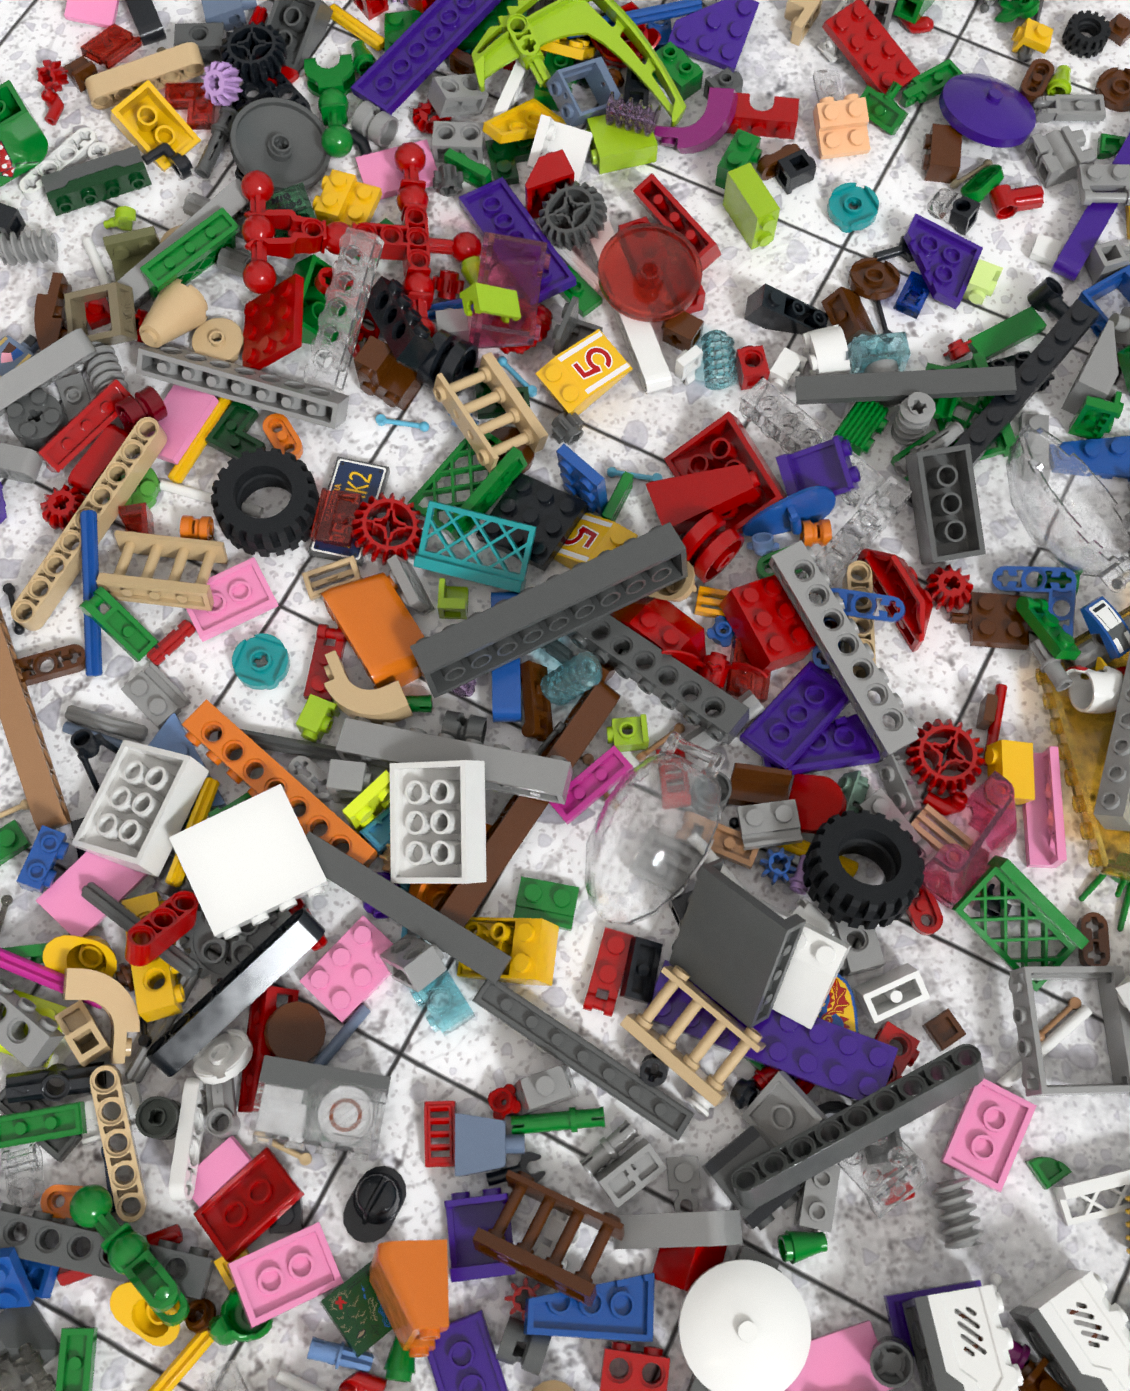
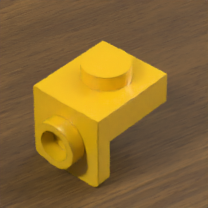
M1027 18L1022 26H1017L1011 40L1014 41L1012 51L1017 53L1022 45H1025L1045 54L1050 48L1054 29Z

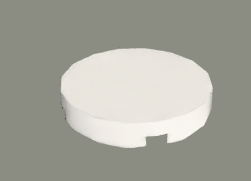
M239 1029L224 1030L226 1033L217 1035L193 1057L194 1066L192 1068L198 1079L203 1083L214 1085L226 1082L237 1076L252 1058L253 1046L246 1033Z

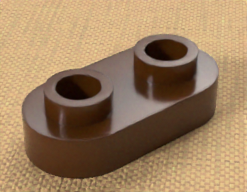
M1036 59L1031 63L1018 90L1030 103H1034L1033 101L1037 97L1043 96L1054 73L1053 64L1046 59Z
M787 144L770 155H764L758 161L756 172L764 181L775 177L778 160L801 150L797 144Z

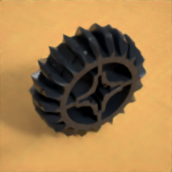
M252 21L250 25L242 23L240 28L234 26L233 32H227V37L222 39V46L220 47L222 62H228L232 64V67L238 69L237 77L243 79L245 84L252 81L256 85L257 81L261 80L265 83L267 78L274 79V73L281 74L282 67L286 66L287 49L285 40L278 30H274L271 24L265 26L263 22H260L256 25Z

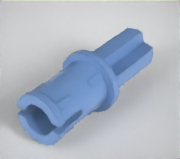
M313 1337L307 1359L335 1365V1369L342 1366L369 1372L374 1355L365 1351L357 1358L350 1347L344 1346L345 1342L343 1341L341 1344Z

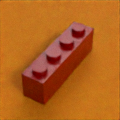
M652 173L633 190L639 203L684 252L688 253L689 258L702 272L722 255L716 242Z

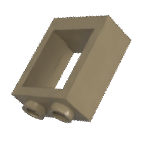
M112 282L64 294L67 334L82 328L91 342H101L109 346L138 340L132 287ZM108 297L112 330L88 335L85 302Z

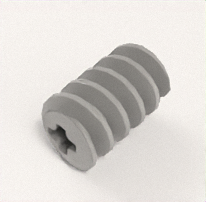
M41 229L40 237L37 236L35 230H31L30 238L27 237L24 230L20 231V239H17L13 231L10 232V240H7L3 232L0 233V255L4 265L8 263L14 266L17 262L25 265L28 261L35 264L38 259L40 262L45 263L48 261V258L52 262L58 260L56 238L53 233H51V236H48L45 229Z
M92 342L98 353L86 361L84 366L96 396L114 379H117L127 390L128 384L125 381L124 374L121 372L122 368L118 364L119 360L115 355L114 348L101 342Z
M913 392L902 401L891 427V436L896 442L901 445L910 446L925 435L936 410L933 399L926 393Z
M969 1177L938 1182L936 1184H939V1187L931 1192L932 1195L942 1197L943 1199L935 1204V1208L946 1211L945 1214L938 1218V1221L949 1223V1226L941 1231L942 1235L952 1236V1240L945 1244V1248L959 1249L984 1244L976 1241L984 1235L983 1230L973 1228L974 1225L981 1221L980 1217L969 1214L977 1208V1204L966 1202V1199L973 1196L974 1193L972 1190L963 1189V1186L970 1182Z

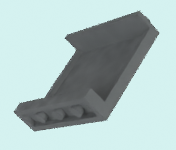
M719 858L710 863L703 864L697 871V880L693 891L688 897L689 904L686 913L680 921L681 928L678 937L672 945L673 951L669 964L673 967L678 965L690 975V981L747 1027L752 1028L769 1018L806 920L797 913L783 919L721 873L724 860Z

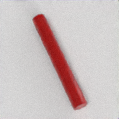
M997 684L994 695H998L995 721L988 728L983 759H985L987 746L999 740L1008 688L1004 684Z

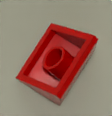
M727 1245L659 1248L652 1273H655L656 1280L688 1291L702 1273L714 1265L723 1262Z

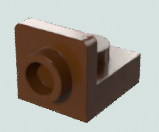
M456 47L449 55L450 71L457 75L474 74L472 56Z
M83 55L63 67L65 70H68L67 77L80 92L86 90L85 80L98 73L95 64L92 61L88 62Z
M1045 1356L1036 1363L1030 1359L1021 1369L1023 1385L1018 1386L1019 1391H1065L1044 1370L1049 1363Z

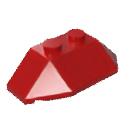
M867 548L861 550L857 561H864L871 567L873 590L875 593L897 597L904 603L905 615L895 625L912 652L917 651L924 641L933 607L931 595L926 589L921 587L915 570L908 566L903 558L895 554ZM891 602V605L888 607L884 606L890 617H893L894 613L900 612V608L896 607V602Z
M652 597L642 598L609 614L662 650L675 649L689 652L700 657V661H703V657L706 655L704 628L667 600ZM671 655L696 673H699L700 666L687 659Z

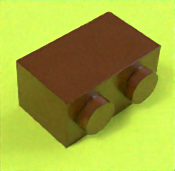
M933 123L930 133L924 136L923 149L927 150L926 154L923 155L921 169L925 170L924 181L951 183L957 178L961 164L962 134L951 125Z

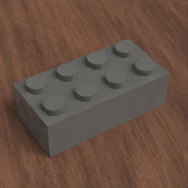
M970 444L906 455L905 459L921 564L986 554Z

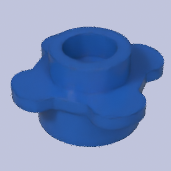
M717 616L713 627L707 630V637L722 647H729L735 635L724 616ZM724 629L726 633H721V630Z

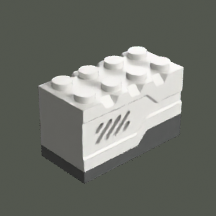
M1069 1269L1009 1313L1038 1357L1041 1359L1045 1356L1049 1360L1045 1368L1065 1391H1130V1331L1126 1327L1128 1317L1117 1303L1110 1304L1105 1296V1292L1108 1291L1106 1284L1096 1273L1092 1274L1091 1271Z
M993 1284L915 1297L902 1303L923 1391H1019L1018 1386L1023 1385V1377L1018 1364H1012L1008 1350L1013 1349V1339L1007 1327L1002 1328L999 1314L1004 1312L1003 1302L999 1292H995Z

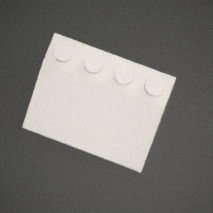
M123 740L71 845L132 870L159 877L173 848L169 837L181 831L209 770L191 756Z
M454 760L390 763V858L392 883L470 884L487 882L485 761Z
M754 896L783 919L792 916ZM806 922L772 1009L812 1029L852 945Z

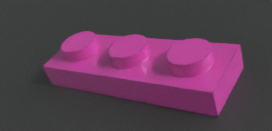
M614 745L570 782L565 805L549 802V804L568 825L634 768Z

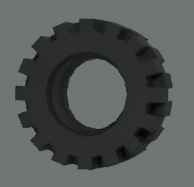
M1087 10L1086 13L1079 11L1078 15L1076 13L1072 15L1062 36V43L1066 45L1065 49L1067 51L1071 50L1070 54L1073 56L1078 54V58L1083 56L1090 58L1091 55L1095 57L1098 53H1101L1111 32L1110 23L1105 21V16H1098L1099 13L1096 11L1092 14L1091 10ZM1080 32L1088 33L1092 35V37L1085 36Z

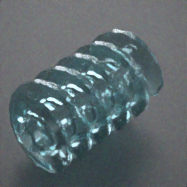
M712 330L705 333L701 338L705 387L711 390H720L735 385L738 377L735 375L737 368L735 366L736 358L734 357V339L727 336L726 332L722 330Z
M580 652L577 656L572 657L571 660L558 666L556 670L545 675L541 679V690L551 703L561 706L565 705L599 684L602 679V667L599 660L591 652Z

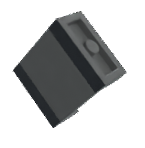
M753 1125L748 1127L701 1167L709 1177L712 1176L736 1209L740 1210V1214L747 1222V1227L749 1229L758 1227L759 1230H762L775 1219L772 1215L775 1210L780 1206L785 1210L798 1200L799 1197L796 1193L801 1189V1186L797 1185L755 1209H746L739 1204L731 1183V1175L738 1167L771 1150Z

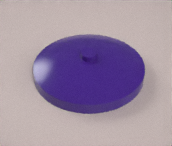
M966 73L952 77L945 84L939 97V107L947 122L965 137L986 146L997 148L1018 146L1029 138L1036 124L1034 109L1026 97L1011 85L991 76Z

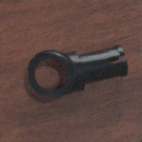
M1046 277L1027 296L1029 304L1035 310L1051 312L1058 320L1070 308L1063 301L1062 286L1052 277Z

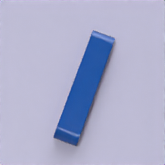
M491 592V607L503 599H510L519 593ZM520 658L492 671L493 723L522 722Z

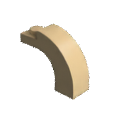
M336 650L325 654L329 665L324 666V669L330 681L324 683L335 704L352 719H355V717L366 718L372 721V723L380 725L383 722L395 723L413 716L399 681L378 689H361L349 681Z
M65 968L63 1000H89L97 1003L106 1011L111 1022L109 1062L111 1064H125V1057L131 1056L132 1038H127V1032H140L139 1015L132 997L118 981L102 972L82 968Z

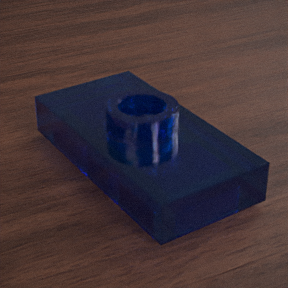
M911 271L893 309L914 319H917L930 293L921 274Z

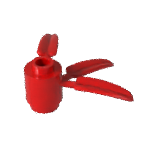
M675 649L661 650L662 654L678 656L700 666L698 674L722 690L729 669L749 671L765 679L769 677L766 672L755 666L742 662H732L731 664L726 660V655L718 652L704 655L703 661H700V657L689 652Z

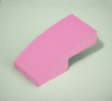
M234 1136L224 1141L198 1165L195 1191L192 1199L199 1207L205 1204L252 1161L250 1155Z

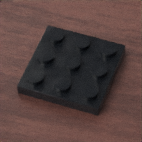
M520 473L490 515L537 526L529 564L546 571L588 510L587 502ZM491 522L483 527L491 541L504 534L498 523ZM504 525V526L506 527L507 531H509L510 529L514 528V527H510V526ZM517 529L510 533L518 548L527 543L529 531ZM478 530V532L476 533L478 540L487 544L481 532ZM506 536L493 544L496 549L507 554L514 551ZM523 548L522 550H520V552L522 553L523 557H524L525 548ZM516 553L512 555L513 557L519 559Z

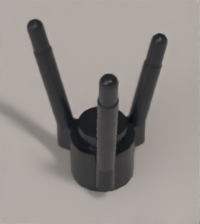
M80 729L71 736L70 743L78 753L77 756L82 762L97 794L100 785L88 759L95 757L99 753L100 745H103L115 754H117L119 748L107 741L101 733L94 735L89 729Z

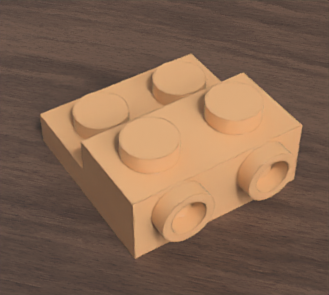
M849 94L843 100L834 101V97H825L816 104L813 110V118L820 160L869 153L871 149L867 130L869 117L866 97L859 98L858 94Z

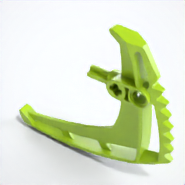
M517 0L518 6H507L508 16H498L499 25L489 27L471 53L475 76L481 92L485 91V79L516 59L527 70H531L539 86L545 88L547 87L545 83L551 78V75L543 62L545 57L540 47L561 38L588 35L615 54L642 81L671 117V127L677 126L686 110V104L657 53L638 26L614 0H557L527 17L522 14L540 0ZM593 1L615 23V26L612 27L588 2ZM516 29L522 30L521 32H514ZM622 32L637 48V50L646 60V64H643L641 62V60L632 51V49L620 37ZM502 34L499 38L492 42L497 36ZM653 72L655 73L661 85L663 86L671 103L669 102V100L657 84L656 80L652 76Z

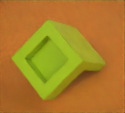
M439 578L437 609L440 619H467L468 587L447 586L445 578Z

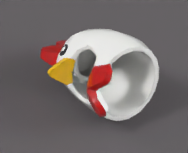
M1097 657L1095 671L1077 664L1066 669V673L1073 680V684L1068 688L1069 698L1073 707L1077 711L1088 714L1116 712L1126 666L1115 669L1108 666L1101 657ZM1081 673L1087 674L1089 679H1082L1080 677Z

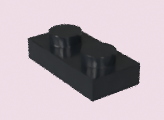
M637 936L631 937L620 997L645 1004L652 1002L663 944Z

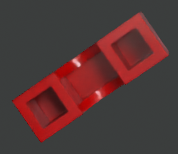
M737 93L736 112L726 133L736 134L737 130L741 129L758 137L794 139L798 121L799 98L775 96L772 108L766 111H758L750 104V94Z

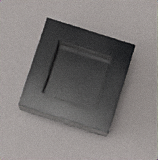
M302 1197L269 1227L270 1234L300 1231L303 1229Z

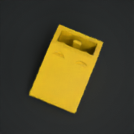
M471 917L465 925L466 929L512 957L499 979L500 982L552 986L559 926L542 918ZM458 962V977L486 980L479 973Z

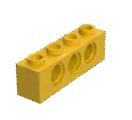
M156 891L121 902L127 909L140 919H143L166 900ZM159 956L146 966L131 965L138 1015L146 1022H151L183 1013L181 1002L185 1001V992L182 984H178L177 973L179 972ZM165 978L163 986L159 989H154L155 983Z

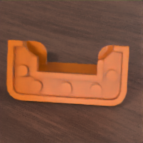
M384 572L331 587L320 593L329 615L343 632L363 665L367 676L375 685L373 686L374 689L384 687L396 681H399L402 688L423 676L410 646L416 644L424 635L396 592L399 589L398 585L394 583L390 575L386 576Z
M447 1239L388 1241L380 1243L376 1247L370 1265V1283L402 1349L409 1351V1357L429 1356V1351H434L436 1348L435 1339H439L440 1333L445 1332L449 1328Z

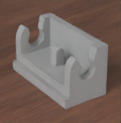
M642 1138L597 1173L594 1178L606 1192L608 1198L618 1208L668 1168L652 1145Z

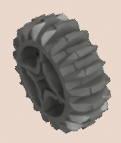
M575 180L572 186L565 182L564 188L556 187L555 194L548 193L549 201H542L543 209L539 210L541 218L539 219V225L543 235L547 237L553 246L557 245L561 250L566 246L570 251L574 246H577L581 250L583 243L591 244V238L599 239L597 231H604L603 223L607 222V206L604 203L603 196L598 193L594 186L589 187L586 182L580 186Z

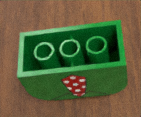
M10 80L0 85V187L37 166L45 158L48 151V141Z

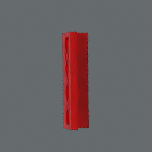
M117 379L112 380L36 452L47 463L46 467L51 472L59 473L118 417L115 409L117 402L128 396L133 397Z
M270 986L250 1004L247 1035L252 1042L253 1053L251 1060L242 1070L238 1112L259 1113L265 1086L258 1084L264 1055L274 1056L265 1044V1024L269 1016L277 1008V995L288 996V1003L298 1001L299 990Z

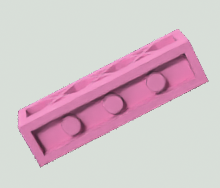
M1049 746L1043 753H1033L1035 800L1022 804L1027 867L1057 868L1067 861L1058 746Z

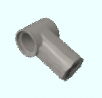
M234 1078L219 1084H206L208 1111L205 1121L206 1129L210 1134L221 1139L235 1136L240 1129L241 1122L236 1110ZM223 1116H228V1127L221 1132L218 1131L217 1123L219 1119Z

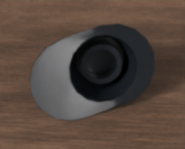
M386 1166L374 1167L367 1171L357 1183L343 1213L345 1228L348 1234L355 1240L363 1243L375 1242L384 1237L391 1228L406 1197V1184L402 1176L395 1169Z

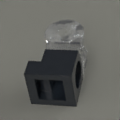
M946 188L938 190L927 205V210L932 217L944 219V221L956 226V232L964 236L977 221L980 208L979 202Z

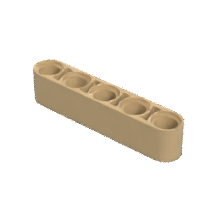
M187 42L94 74L85 80V86L92 107L102 110L118 105L147 80L157 90H161L202 75L205 72V65L198 45L193 42Z
M864 561L852 562L843 577L842 589L873 593L872 570L869 564ZM851 575H859L863 580H855ZM866 597L860 598L859 601L864 606L856 605L857 611L859 613L869 612L872 607L871 600ZM847 616L848 619L852 618L858 626L864 629L865 632H859L858 636L863 644L867 643L874 654L873 661L876 664L874 620ZM844 642V653H851V646ZM853 667V673L856 677L866 678V672L862 667Z
M103 1064L96 1068L90 1077L94 1107L116 1213L122 1221L135 1222L143 1216L147 1206L144 1182L121 1073L116 1066ZM103 1070H108L114 1075V1083L109 1088H103L97 1082L98 1073ZM108 1102L119 1104L121 1108L120 1116L115 1119L107 1118L103 1112L104 1105ZM116 1133L126 1136L128 1140L126 1148L122 1150L113 1149L110 1145L111 1136ZM122 1165L130 1166L134 1171V1177L130 1181H120L116 1175L118 1167ZM129 1197L137 1198L140 1201L141 1208L135 1213L126 1212L123 1208V1201Z

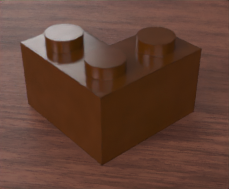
M373 336L369 337L354 358L362 391L370 396L375 395L383 399L390 407H398L405 411L421 388V383L417 380V372L396 362V358L388 344Z

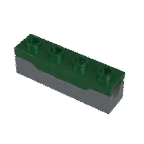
M137 145L40 177L48 201L56 216L152 185Z

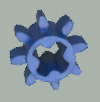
M783 847L776 853L768 849L766 854L769 860L761 859L759 861V864L765 867L761 877L768 876L772 879L771 885H774L780 879L783 883H788L789 877L786 873L794 874L797 870L791 866L794 855L788 857L784 853ZM775 862L777 865L781 863L783 865L782 870L779 868L773 869V863Z

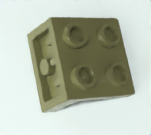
M154 226L103 237L104 246L112 261L116 282L161 244Z

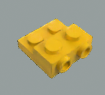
M332 169L330 176L325 175L323 177L321 185L323 191L320 196L316 195L314 197L312 208L315 211L316 218L321 222L326 220V225L334 221L344 222L350 227L352 222L356 224L370 223L382 197V190L376 186L357 182L356 175Z

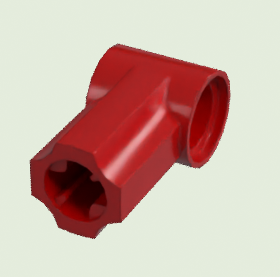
M1003 184L995 187L989 193V199L995 216L1000 220L1010 218L1018 211L1041 208L1044 203V191L1042 186L1038 185L1011 189L1010 185Z

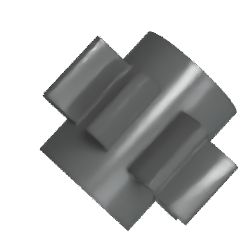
M443 164L438 168V171L434 170L433 188H440V194L443 196H454L459 190L463 189V172H457L456 166Z
M562 412L551 424L553 426L552 437L559 444L564 442L565 444L572 445L582 437L584 433L582 423L584 421L576 412L573 415Z

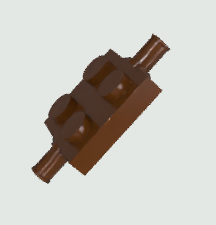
M971 592L968 612L950 613V624L967 625L970 633V646L1027 650L1029 646V630L1032 629L1016 609V602L1018 598L1022 597L1020 595Z

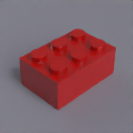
M776 575L731 589L719 604L751 665L766 673L803 660L816 647V643Z

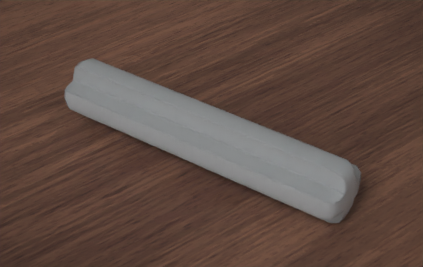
M74 705L68 706L65 712V718L70 722L137 741H144L148 734V728L145 725Z

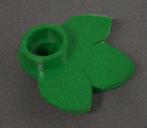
M998 0L1002 11L995 17V22H1012L1019 16L1023 19L1033 17L1039 11L1040 0Z

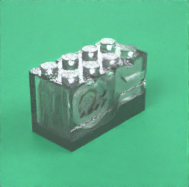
M264 1055L247 1135L253 1136L252 1143L271 1146L273 1140L285 1141L284 1148L304 1151L305 1145L316 1147L315 1153L336 1156V1152L339 1150L347 1152L346 1158L368 1161V1155H377L391 1077Z

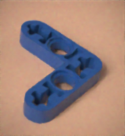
M1002 566L995 570L992 581L1000 591L1049 593L1048 611L1057 617L1059 621L1070 620L1069 626L1063 624V630L1073 637L1077 578L1072 570L1064 567ZM1006 571L1011 577H1019L1018 571H1023L1021 576L1022 587H1017V581H1009L1007 586H1003V583L998 581V577H1002ZM1032 572L1040 573L1043 578L1040 586L1035 588L1028 586L1026 583L1027 576ZM1052 572L1051 578H1061V573H1066L1067 578L1072 579V581L1067 583L1065 588H1060V584L1050 582L1051 588H1046L1048 582L1046 573ZM1066 601L1069 603V613L1065 616H1057L1053 611L1056 602Z
M831 588L833 594L838 593L845 605L844 612L849 617L896 623L905 615V605L897 597ZM866 597L871 600L872 607L869 612L859 613L857 611L856 602L860 598ZM882 599L880 605L887 607L891 605V602H896V607L900 608V612L894 613L893 617H889L888 612L879 610V616H874L877 609L876 600ZM830 617L823 619L824 624L828 621L836 622L833 618ZM839 642V643H838V648H839L840 651H841L842 642ZM816 645L812 654L814 664L822 669H830L828 664L823 665V660L818 658L821 652Z

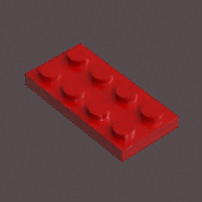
M863 0L854 1L827 19L822 25L824 31L867 85L879 93L886 94L893 81L901 84V89L911 83L912 78L920 75L918 69Z

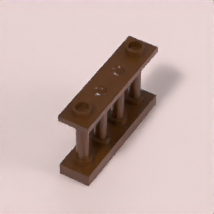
M508 1170L506 1173L507 1184L513 1190L492 1229L489 1228L488 1231L478 1227L472 1238L475 1250L591 1307L597 1295L596 1285L593 1284L591 1277L610 1236L620 1241L623 1240L624 1224L612 1213L604 1212L601 1214L536 1183L535 1179L525 1172L519 1171L515 1173ZM526 1195L541 1202L522 1242L514 1245L505 1240L504 1234L523 1196ZM552 1209H556L570 1217L551 1256L546 1257L544 1260L534 1255L533 1247ZM581 1222L599 1231L580 1271H576L573 1274L563 1269L564 1266L561 1263Z

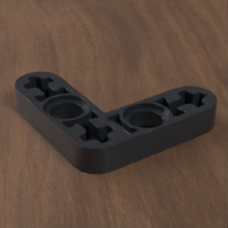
M274 73V78H276L278 84L277 87L271 80L268 81V78L265 83L261 80L257 81L256 85H254L252 81H249L247 84L244 83L239 86L243 90L237 93L239 100L232 102V105H230L235 107L233 109L239 113L241 109L253 101L263 98H280L285 93H291L292 97L288 100L297 102L312 112L309 102L282 73ZM250 91L259 92L255 97H247Z

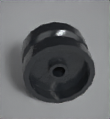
M441 329L437 331L432 337L435 347L417 369V380L429 388H434L437 374L442 373L449 384L473 374L478 360V347L463 339L458 342L457 336L446 330ZM463 390L457 392L456 395L459 396Z

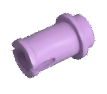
M806 855L800 856L797 870L794 876L789 879L790 890L801 895H805L810 887L806 888L803 882L804 872L802 866Z

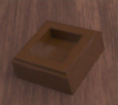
M987 693L980 702L976 724L977 729L986 731L995 721L998 695Z
M949 1008L922 1025L939 1052L966 1035Z

